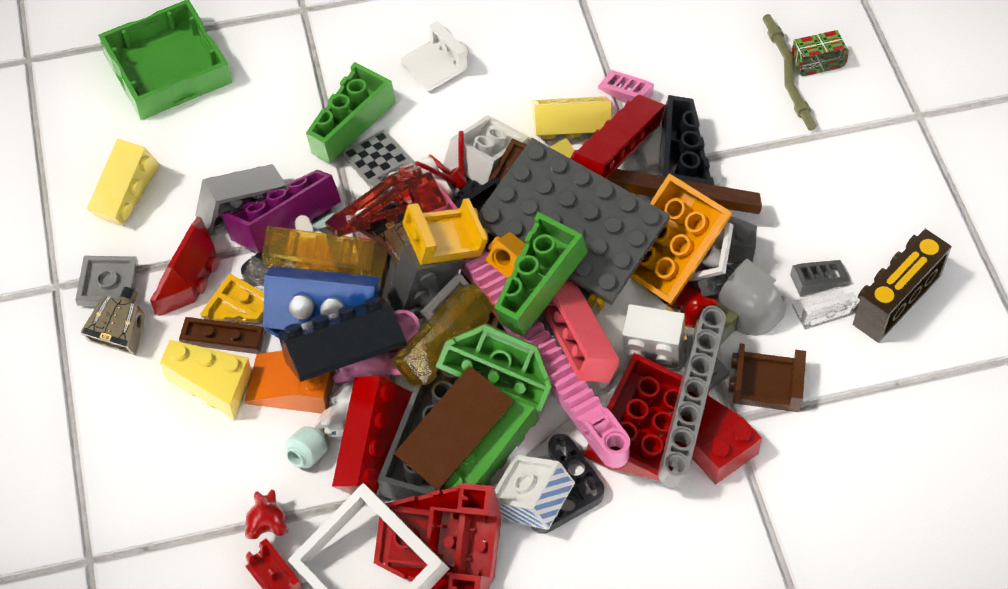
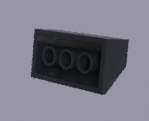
M372 297L365 300L363 304L345 306L336 313L318 315L309 322L291 324L285 327V330L277 332L285 362L300 382L407 345L391 305L383 297Z

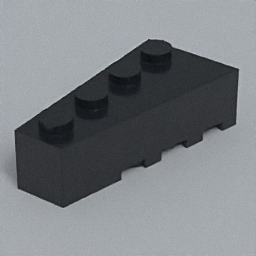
M668 95L662 116L658 176L667 177L670 173L681 180L715 185L713 177L710 176V164L705 155L704 139L700 135L699 119L694 99Z

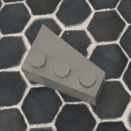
M273 164L202 179L195 216L202 218L209 235L212 236L216 234L215 229L225 225L221 213L230 210L233 214L243 209L241 204L250 200L253 203L259 202L266 198L265 193L273 189H286L287 185Z

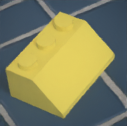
M606 96L532 100L534 133L536 136L540 135V139H555L557 134H566V138H579L581 133H591V136H593L597 129L600 130L607 120L612 119L611 101Z

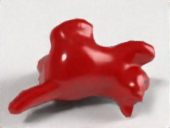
M687 282L673 305L679 308L680 313H685V326L691 327L696 326V321L699 319L703 309L708 306H715L717 300L713 299V295L702 297L701 289ZM660 298L662 302L671 305L662 298Z
M271 489L267 495H262L256 491L254 493L255 505L246 513L245 537L253 540L258 539L261 534L266 532H272L276 536L288 534L289 528L285 524L287 519L286 513L277 505L275 491Z

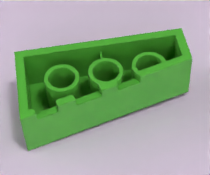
M355 61L350 67L351 72L349 75L344 76L341 80L340 88L336 94L332 93L328 99V106L325 110L319 112L306 131L311 153L329 164L396 102L392 81Z
M538 211L534 218V226L531 231H528L524 240L525 246L521 255H518L514 262L515 268L512 275L507 278L494 307L501 325L523 337L588 253L584 237L581 233Z
M513 400L514 404L441 490L456 487V485L463 483L489 485L492 477L499 469L503 468L507 458L516 446L519 447L525 439L529 429L532 426L534 427L540 418L535 407Z

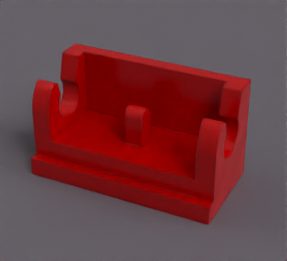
M267 538L259 542L260 550L258 553L253 555L250 551L247 552L245 556L247 565L245 567L261 589H302L300 580Z

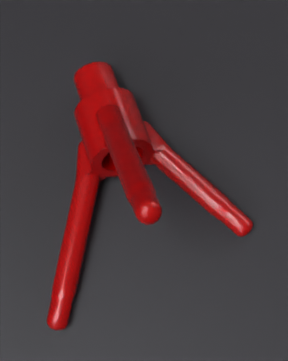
M463 131L458 132V167L450 171L432 154H429L428 157L433 158L441 171L422 162H415L416 166L446 180L454 189L458 188V190L467 185V179L464 176L466 173L464 168Z

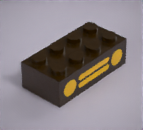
M926 228L918 236L914 234L907 242L906 249L903 252H896L890 261V266L887 269L881 268L876 274L872 285H865L858 294L857 298L860 301L853 310L855 317L852 325L877 343L892 330L942 275L952 246Z

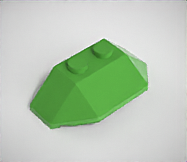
M486 323L446 340L435 366L436 368L460 377L470 365L509 398L535 407L539 412L542 411L552 388V383L537 345Z

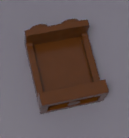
M740 343L738 353L733 352L731 359V369H736L735 376H730L728 392L733 393L732 403L799 412L803 400L806 351L795 349L794 356L791 358L745 352V344Z

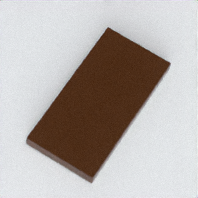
M469 365L394 452V455L436 490H441L512 407L514 401Z

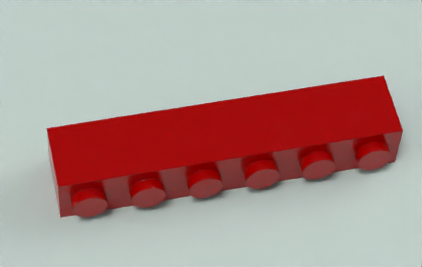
M638 94L631 101H627L624 108L618 110L611 120H607L600 130L597 129L589 140L586 139L582 147L574 150L570 159L607 179L660 127L665 104Z

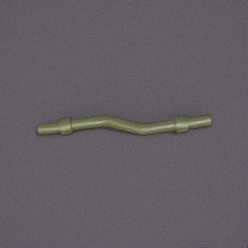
M766 14L762 20L768 29L767 34L771 42L776 44L784 58V86L795 105L794 110L797 116L802 118L809 131L814 130L817 124L811 115V108L807 101L802 99L794 84L793 54L784 40V33L781 27L776 25L770 14Z

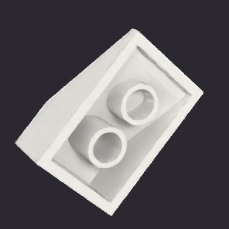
M486 115L463 130L464 168L466 173L464 176L484 185L489 181L511 139L513 138L527 144L530 136ZM458 134L451 137L443 162L444 165L452 170L458 167Z

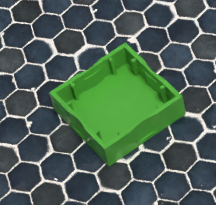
M190 0L181 1L156 11L146 18L128 22L98 34L103 54L140 120L149 118L232 83L226 59L215 41L206 33L203 22Z

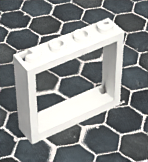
M364 483L288 559L294 566L293 573L303 584L308 581L313 589H329L307 564L367 503L427 564L423 571L405 589H431L450 569Z

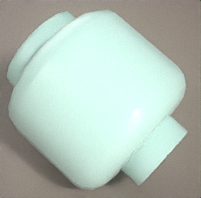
M311 426L299 428L285 443V456L295 467L310 468L327 451L324 433Z

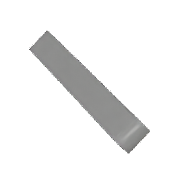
M708 306L703 309L692 337L658 471L659 480L667 487L679 486L690 468L726 321L725 313L716 306ZM701 345H705V346H707L709 349H705V348H703ZM694 368L700 369L703 373L697 372ZM688 392L694 393L697 397L690 396ZM681 417H687L691 422H686ZM675 441L682 442L685 447L678 446ZM668 467L677 468L679 473L672 472Z

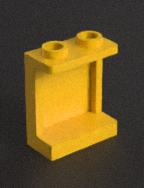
M469 198L463 199L460 208L453 210L422 213L418 203L407 206L402 224L420 265L481 257L485 245L488 243V234L486 229L482 227L478 219V212L476 208H473Z

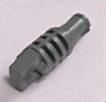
M738 260L732 265L727 264L725 274L699 280L698 286L701 289L702 297L718 295L730 275L743 261Z

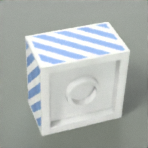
M515 454L495 488L502 519L506 522L549 530L575 481L559 461Z

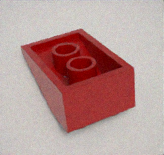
M708 395L692 459L716 485L757 456L763 438L743 417Z

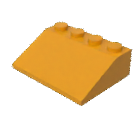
M669 173L650 204L670 214V219L630 278L673 305L733 213Z

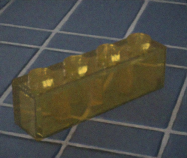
M267 226L262 260L263 264L267 265L268 268L280 266L371 276L375 255V240Z
M475 283L461 285L390 361L411 386L431 383L437 377L436 372L438 368L435 366L446 340L487 323L490 319L489 314L494 310V305Z

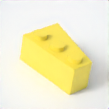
M117 138L87 210L95 217L123 226L161 164L145 147Z
M169 340L160 361L165 379L190 395H196L206 401L208 406L219 409L234 421L252 374L249 358Z

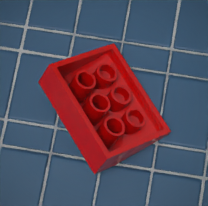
M634 352L606 407L630 438L629 459L622 467H608L601 461L589 443L584 457L611 470L660 481L658 471L683 376ZM688 392L690 396L697 397L694 393ZM681 417L684 421L691 422L689 418ZM675 441L678 446L684 447L682 442ZM617 446L610 447V449L614 451L621 449ZM669 466L668 468L672 471L674 467Z

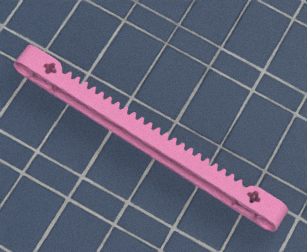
M432 190L423 197L425 213L458 209L444 191ZM484 248L481 257L466 258L465 263L460 269L499 321L494 307L507 277L485 261L490 252H486ZM537 319L524 337L503 326L507 333L539 347L552 383L551 393L601 461L611 468L624 466L629 459L630 438L609 409L601 405L599 397L594 396L593 389L588 388L587 381L578 380L566 355H563L562 348L557 347L556 340L554 338L551 339L550 332L548 330L545 331L543 323H539ZM617 446L621 449L614 451L611 450L610 447Z

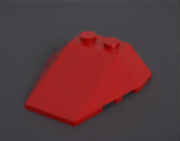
M463 483L456 485V487L385 503L450 568L431 589L490 588L495 578L502 520L494 486ZM379 516L373 563L412 582L427 564Z

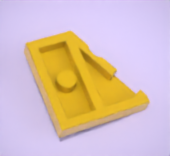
M229 274L200 315L203 319L216 321L260 323L263 319L264 292Z

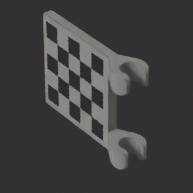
M385 130L374 134L341 153L343 158L368 185L376 199H379L385 193L383 190L385 188L384 183L381 179L388 176L390 172H395L401 168L405 170L406 174H409L415 166V161L407 156Z

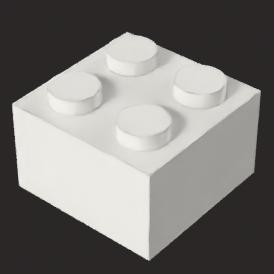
M629 304L622 334L624 355L632 358L635 352L647 359L656 360L661 365L679 364L685 336V313Z

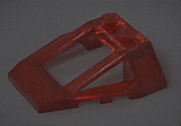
M410 163L400 166L398 168L399 172L391 174L346 208L331 216L325 222L326 229L339 237L371 228L370 222L386 218L388 223L398 221L397 215L404 214L409 204L377 213L393 201L403 203L411 200L412 203L410 204H419L422 213L447 206L431 172ZM390 187H392V189H391L390 191H388V192L385 193V194H382V193L385 192L387 189H389ZM361 209H364V210H362L361 212H359L357 215L354 214V213H356L357 211H359V210H361Z

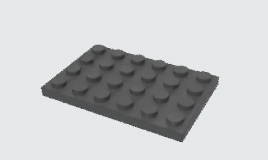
M534 138L530 139L478 213V219L482 227L493 237L499 236L501 238L508 232H511L525 243L524 240L528 231H531L534 226V218L537 211L581 233L584 237L588 253L567 280L610 305L614 303L670 219V214Z

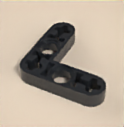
M556 434L550 438L548 454L551 460L559 461L575 481L566 500H571L575 503V508L571 511L560 509L557 514L558 517H555L549 530L531 526L539 534H546L599 505L604 498L603 482L573 440L565 434ZM556 445L566 446L565 453L568 457L566 460L564 453L560 449L556 450ZM573 464H578L583 467L584 472L580 475H572L568 468ZM585 480H587V485L591 490L597 489L595 496L591 493L586 495L587 487L584 483Z

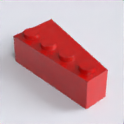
M382 376L354 378L332 487L352 495L364 483L377 494L379 489L378 478L412 395L411 391Z

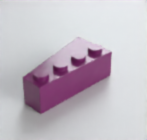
M317 169L287 183V189H273L265 193L266 198L259 202L253 203L250 200L241 204L243 209L233 214L230 210L221 213L231 241L257 253L264 252L270 249L277 241L292 235V232L296 229L295 221L298 216H307L312 222L314 218L322 213L331 211L333 206L341 202L333 176Z

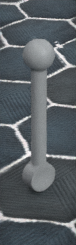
M692 327L687 328L685 332L687 346L684 366L681 368L682 375L695 330Z

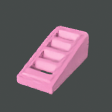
M611 70L598 85V89L627 103V101H631L638 94L651 98L654 84L641 78ZM613 79L616 80L613 85L609 84Z

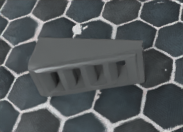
M841 260L792 265L790 276L799 296L850 284V279ZM837 269L840 277H835L832 270ZM827 271L830 278H826L823 272ZM814 274H818L820 279H816Z

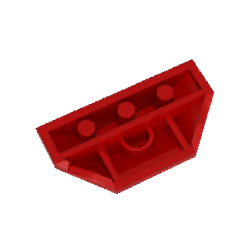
M196 217L190 225L150 299L155 315L161 316L195 303L200 293L203 294L206 290L209 276L217 270L219 258L206 226L200 217Z

